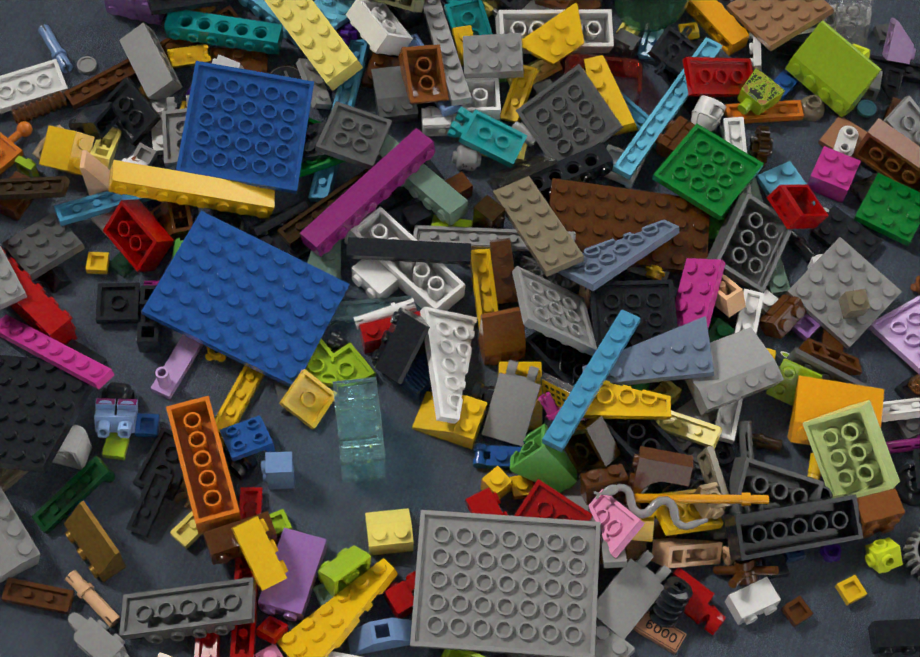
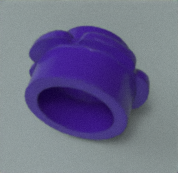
M837 543L822 546L820 548V555L823 556L826 562H837L841 558V547Z

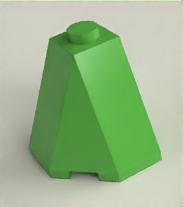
M544 423L525 437L523 440L525 444L520 452L515 451L510 457V470L534 482L539 479L560 493L575 485L577 482V470L564 450L560 452L542 443V438L548 430L547 425Z

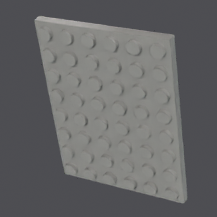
M421 510L410 647L549 657H595L601 522Z

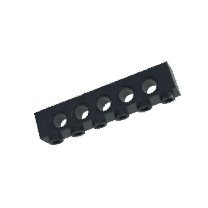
M603 142L499 186L495 190L529 176L536 187L540 188L538 190L544 199L547 200L550 199L552 178L589 183L595 178L606 176L612 172L613 159Z

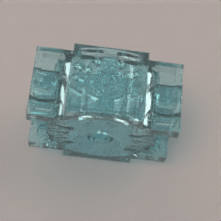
M376 377L333 381L342 482L386 478L384 462L386 461Z

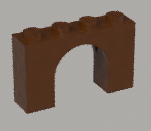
M640 446L639 454H634L632 467H635V472H630L628 486H631L634 494H641L645 487L655 482H668L689 486L693 470V456ZM625 494L624 504H627L626 494ZM636 503V505L639 509L642 510L645 509L649 505V503ZM654 516L653 537L659 539L676 538L677 535L666 536L656 516Z

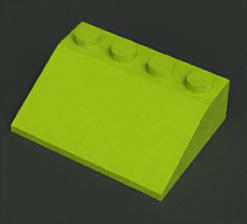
M823 20L793 55L785 68L842 118L856 107L882 70Z

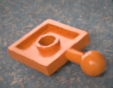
M20 122L17 125V131L8 138L0 132V174L14 164L19 155L21 157L24 155L23 150L14 143L21 137H28L32 134L33 128L29 122Z

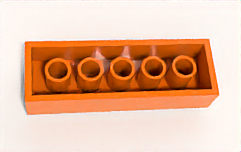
M209 396L166 406L198 534L242 520Z

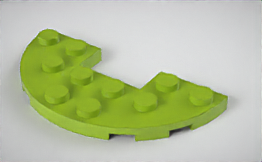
M321 339L306 367L309 373L327 387L354 386L375 377L374 370L351 342L333 353Z

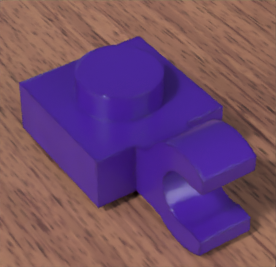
M350 23L344 24L338 32L346 45H350L351 40H357L360 36L359 31Z

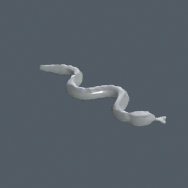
M612 484L605 487L600 493L594 492L597 495L596 499H598L600 495L612 496L618 493V491H623L626 494L629 511L642 519L651 516L660 506L666 505L669 508L673 524L679 529H694L708 522L707 518L689 521L688 523L682 522L676 502L668 496H659L645 509L641 510L636 505L633 490L625 484Z

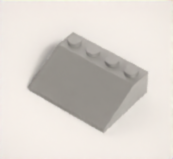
M751 327L710 343L714 376L685 379L701 415L774 387L784 380L775 359Z
M0 487L1 583L7 580L8 577L11 578L37 565L40 559V552Z

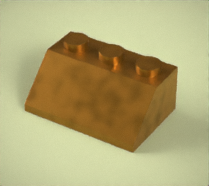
M83 500L64 523L67 532L64 534L71 544L76 542L79 547L76 551L81 559L89 561L91 565L88 568L94 578L99 576L105 582L126 568V565L119 550Z

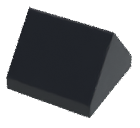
M59 266L47 271L43 276V279L53 293L72 283Z

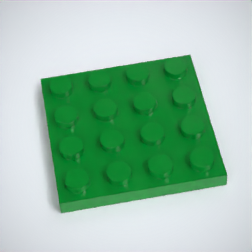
M696 123L653 174L652 179L720 221L738 196L743 193L759 173L764 163Z

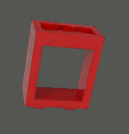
M808 184L779 185L766 197L787 229L816 228L829 216Z

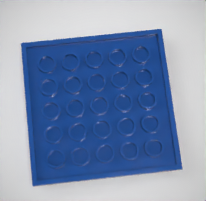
M196 61L176 171L227 179L260 188L297 194L314 81Z

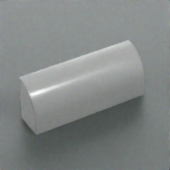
M144 22L119 40L149 99H164L182 88L154 30Z

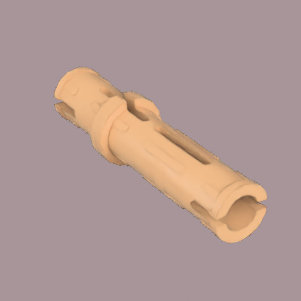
M77 570L68 574L69 577H66L65 581L75 589L77 596L80 599L83 598L110 628L115 626L121 617L94 590V586L83 579Z

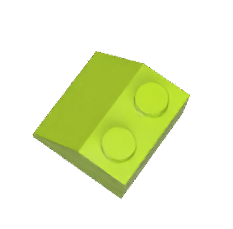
M355 545L349 549L344 548L337 554L335 559L331 562L328 560L319 567L318 580L324 584L325 589L334 597L370 569L371 556Z

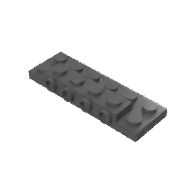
M254 577L125 594L122 601L119 636L123 640L145 637L152 644H160L163 642V639L171 638L174 641H182L185 636L193 635L195 638H204L207 633L213 632L217 635H227L229 630H235V625L254 623L256 580Z

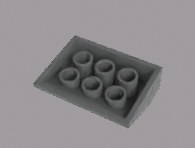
M751 194L739 195L730 207L707 259L723 260L725 262L724 275L733 282L764 293L793 229H787L774 209Z
M735 457L730 476L729 495H741V493L769 495V504H751V506L732 504L729 508V514L819 499L824 482L748 457Z

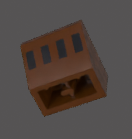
M163 201L150 212L173 238L174 242L178 238H180V241L184 240L193 225L189 205H179Z

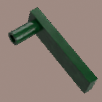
M95 456L32 516L33 520L44 533L49 534L102 482L112 483L115 480V473L108 469L100 457Z

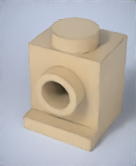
M717 482L700 485L694 492V494L721 495L717 490ZM693 503L702 519H717L725 513L724 510L728 506L727 504Z

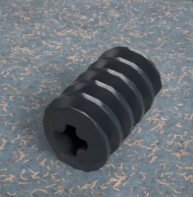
M679 577L668 578L667 583L664 585V590L660 592V596L653 605V610L649 613L650 619L659 626L665 628L674 627L685 610V606L689 603V599L692 597L693 591L691 586Z

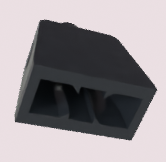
M112 102L84 108L75 119L69 121V128L72 131L94 136V140L103 139L120 118Z

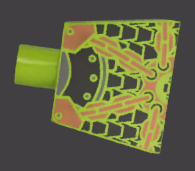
M756 68L739 93L737 99L741 103L738 105V110L742 114L752 111L755 115H760L778 103L785 90Z

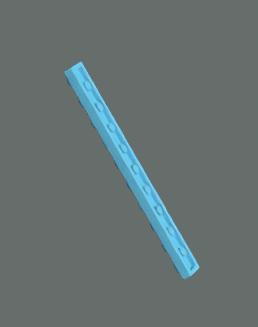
M706 37L692 57L716 58L723 45ZM684 68L617 160L612 171L630 180L655 145L659 134L664 132L669 122L689 97Z

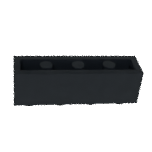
M920 619L873 621L869 625L868 632L872 654L880 653V656H891L902 652L903 655H913L916 652H920Z

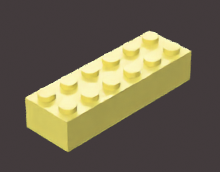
M264 0L332 91L363 68L313 0Z

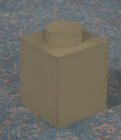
M866 289L846 291L838 299L843 319L864 316L870 309Z

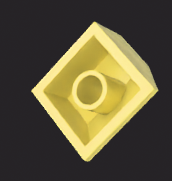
M409 508L365 513L370 556L413 551L414 541Z

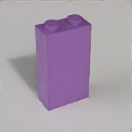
M284 528L277 546L278 552H276L279 561H284L288 572L285 573L287 579L261 591L258 600L259 609H262V612L268 615H275V613L283 615L289 621H303L318 576L319 567L322 565L327 550V539Z

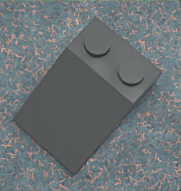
M400 66L371 69L377 116L392 120V124L417 121V104H410Z

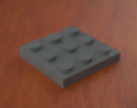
M336 101L316 144L315 151L370 170L376 163L391 127L392 120Z
M55 212L2 243L4 249L18 263L19 267L28 272L32 278L31 281L85 249L83 243L67 225L60 226Z

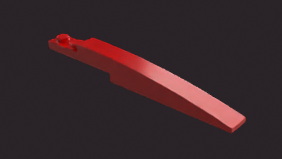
M263 487L240 488L239 511L241 519L262 513ZM237 557L234 580L254 577L245 557ZM257 582L254 623L235 625V630H232L230 657H255L259 590Z

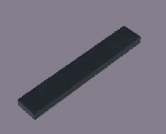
M348 237L346 259L470 265L471 243Z

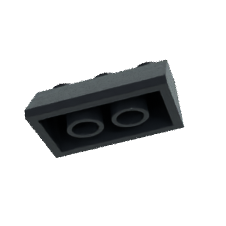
M400 307L398 312L395 311L390 320L392 324L388 330L384 331L381 337L382 343L379 349H375L371 360L375 369L397 383L402 384L430 327L423 317Z

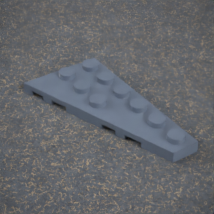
M661 220L642 227L641 232L623 234V238L617 241L610 239L588 247L582 253L584 255L583 262L557 273L594 291L679 234V226L669 221Z
M706 316L624 349L606 380L612 384L623 386L714 376Z

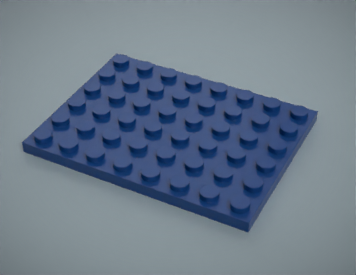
M201 211L142 309V315L291 387L301 370L306 369L350 284Z

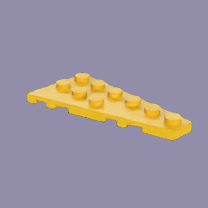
M383 558L292 630L284 634L277 642L278 646L288 657H328L333 649L341 646L358 625L361 614L364 611L368 612L373 606L371 602L374 598L382 594L398 575L397 571Z

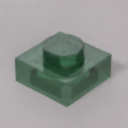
M121 252L108 263L109 267L124 279L135 269Z

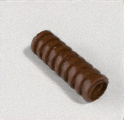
M58 91V94L53 93L51 97L48 95L46 99L41 98L40 101L35 100V103L24 104L22 108L19 106L17 110L12 109L11 113L16 124L23 121L27 122V120L32 121V118L37 119L40 115L43 117L45 113L50 114V111L56 112L55 109L61 110L63 106L66 108L68 104L63 92Z

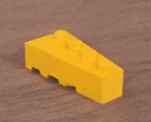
M600 55L584 59L586 74L623 126L613 136L638 131L604 56Z

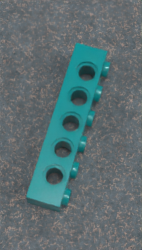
M190 10L168 13L164 24L167 38L226 46L228 48H239L247 51L265 52L267 54L279 55L284 37L282 24Z

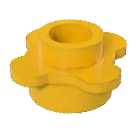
M651 265V267L646 266L645 276L654 280H661L662 277H665V272L662 271L661 267Z
M207 347L206 360H218L219 362L226 360L225 355L219 352L215 353V350Z

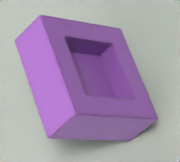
M805 314L791 330L805 341L821 325L808 314Z

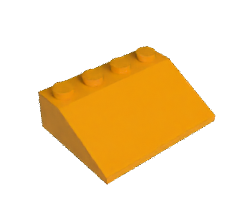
M799 375L787 438L793 443L810 445L803 422L868 400L871 401L881 428L884 389Z

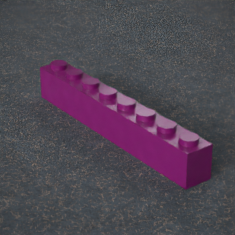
M417 128L413 130L300 232L303 243L319 257L328 253L334 244L345 238L347 233L354 226L359 225L368 213L373 212L379 203L387 199L398 186L404 184L412 173H416L424 162L434 156L436 151L433 140Z

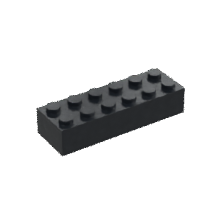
M842 494L724 515L731 560L744 561L863 539L856 494Z

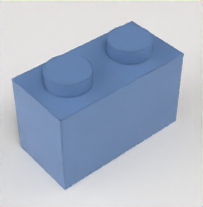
M292 451L265 452V460L261 461L263 482L268 484V490L295 489Z

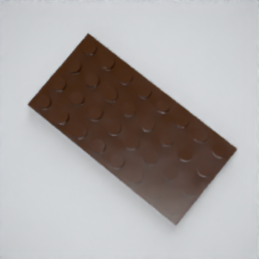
M552 178L549 206L567 231L576 233L575 243L582 253L588 247L610 239L617 241L623 238V234L629 232L635 234L641 232L642 227L666 220L679 226V234L631 265V267L646 269V266L656 265L661 267L662 271L683 273L687 258L707 259L710 215L682 197Z

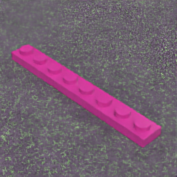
M7 314L0 318L1 338L87 384L100 389L114 376L112 369Z

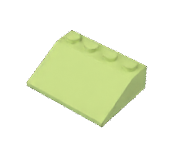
M870 400L803 422L825 486L831 490L832 496L856 494L857 498L893 489L900 482Z

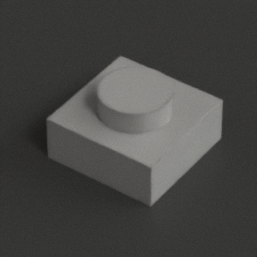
M139 143L133 153L134 156L145 161L148 166H152L159 154L156 150L142 143Z

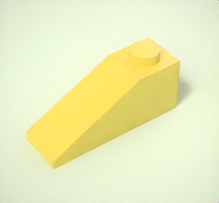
M114 127L109 130L103 139L95 141L90 152L109 170L111 169L122 134L120 129Z

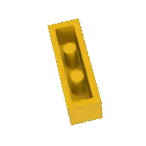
M255 516L231 528L260 590L263 591L287 579L285 573L288 572V569L283 560H278L276 555L278 548L273 539H268L266 532L269 529L263 518L259 520V517Z

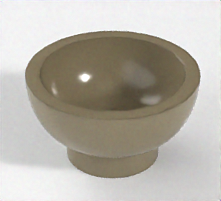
M810 95L801 100L804 113L803 119L818 121L824 116L825 106L819 96Z

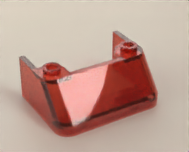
M572 52L565 57L563 75L578 64L586 72L584 59L600 55ZM603 55L613 76L635 78L634 103L638 106L642 91V64L637 59L631 57Z

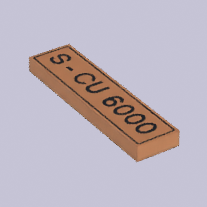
M647 611L632 630L675 655L687 634L676 627L665 628L657 625L650 619V612Z

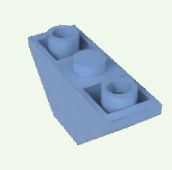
M387 618L371 621L354 629L347 637L350 655H360L410 645L412 620Z

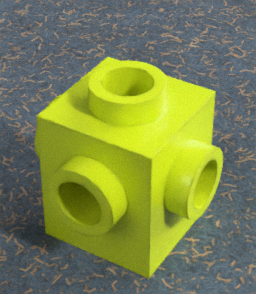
M889 537L878 539L871 544L865 545V561L869 567H872L879 574L889 572L891 569L903 565L900 545Z

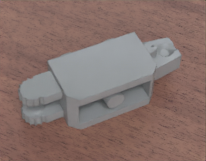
M78 613L69 614L68 623L75 631L74 641L89 657H129L124 647L125 641L116 633L112 636L107 631L109 629L108 626L100 619L96 622L92 617L86 620Z

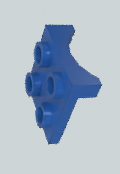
M260 415L220 430L232 461L263 450L266 452H276L273 441Z

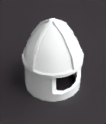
M701 95L694 110H692L691 122L695 125L697 123L712 132L720 125V120L726 106L714 98Z

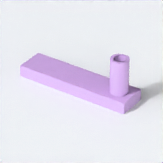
M182 335L165 365L156 369V380L151 386V392L170 400L203 344Z

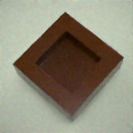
M800 595L780 609L794 628L814 614Z

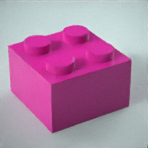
M824 146L807 184L813 192L843 203L861 161Z

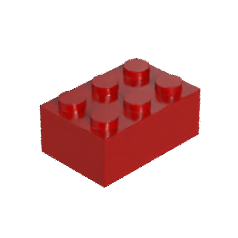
M139 199L121 200L103 229V232L137 272L155 271L174 242L173 238Z

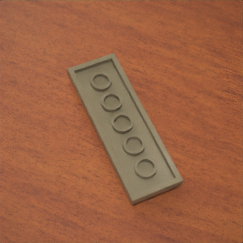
M529 176L493 191L494 198L500 205L506 208L505 215L546 277L584 261V255Z

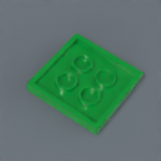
M878 173L854 220L909 246L920 225V192Z

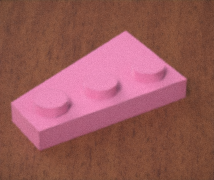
M600 495L598 499L595 497L588 505L595 522H601L602 536L609 546L611 555L617 558L645 523L612 496Z

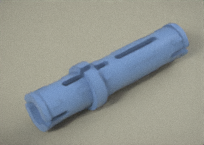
M44 25L46 31L40 26L38 32L52 53V59H57L60 70L63 73H67L65 66L70 72L73 65L68 60L65 49L61 48L49 25Z

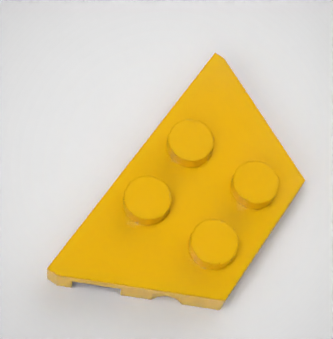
M574 3L522 39V48L531 52V55L542 58L544 62L552 66L584 44L577 3Z

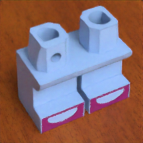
M96 398L94 421L95 432H97L99 438H107L110 432H117L120 438H129L131 433H135L138 399H118L116 411V399Z

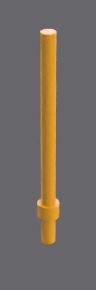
M741 493V495L634 494L636 503H651L659 496H668L676 503L741 504V506L769 504V495H751V493Z

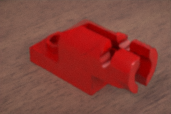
M677 567L672 577H679L685 580L693 591L692 597L685 606L683 613L694 620L697 625L706 621L704 630L714 635L726 619L713 604L709 605L715 594L683 569Z

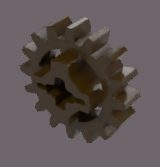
M758 125L755 136L750 138L749 155L764 163L762 167L764 169L767 158L772 157L773 138L770 137V128L768 126Z

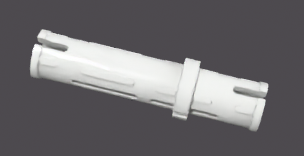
M411 298L397 304L393 302L391 306L353 317L357 330L360 329L359 324L392 317L395 311L398 312L400 307L410 312L417 311L414 299Z

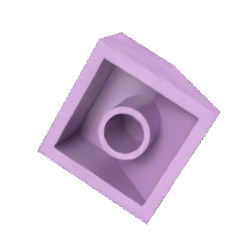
M891 18L882 55L889 61L910 64V60H913L915 57L916 48H914V44L902 25L895 18Z

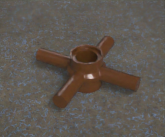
M754 558L744 561L734 560V566H714L713 572L715 575H734L728 584L731 588H736L739 584L748 585L755 583L758 580L757 575H778L779 568L778 566H757L761 560L760 558Z

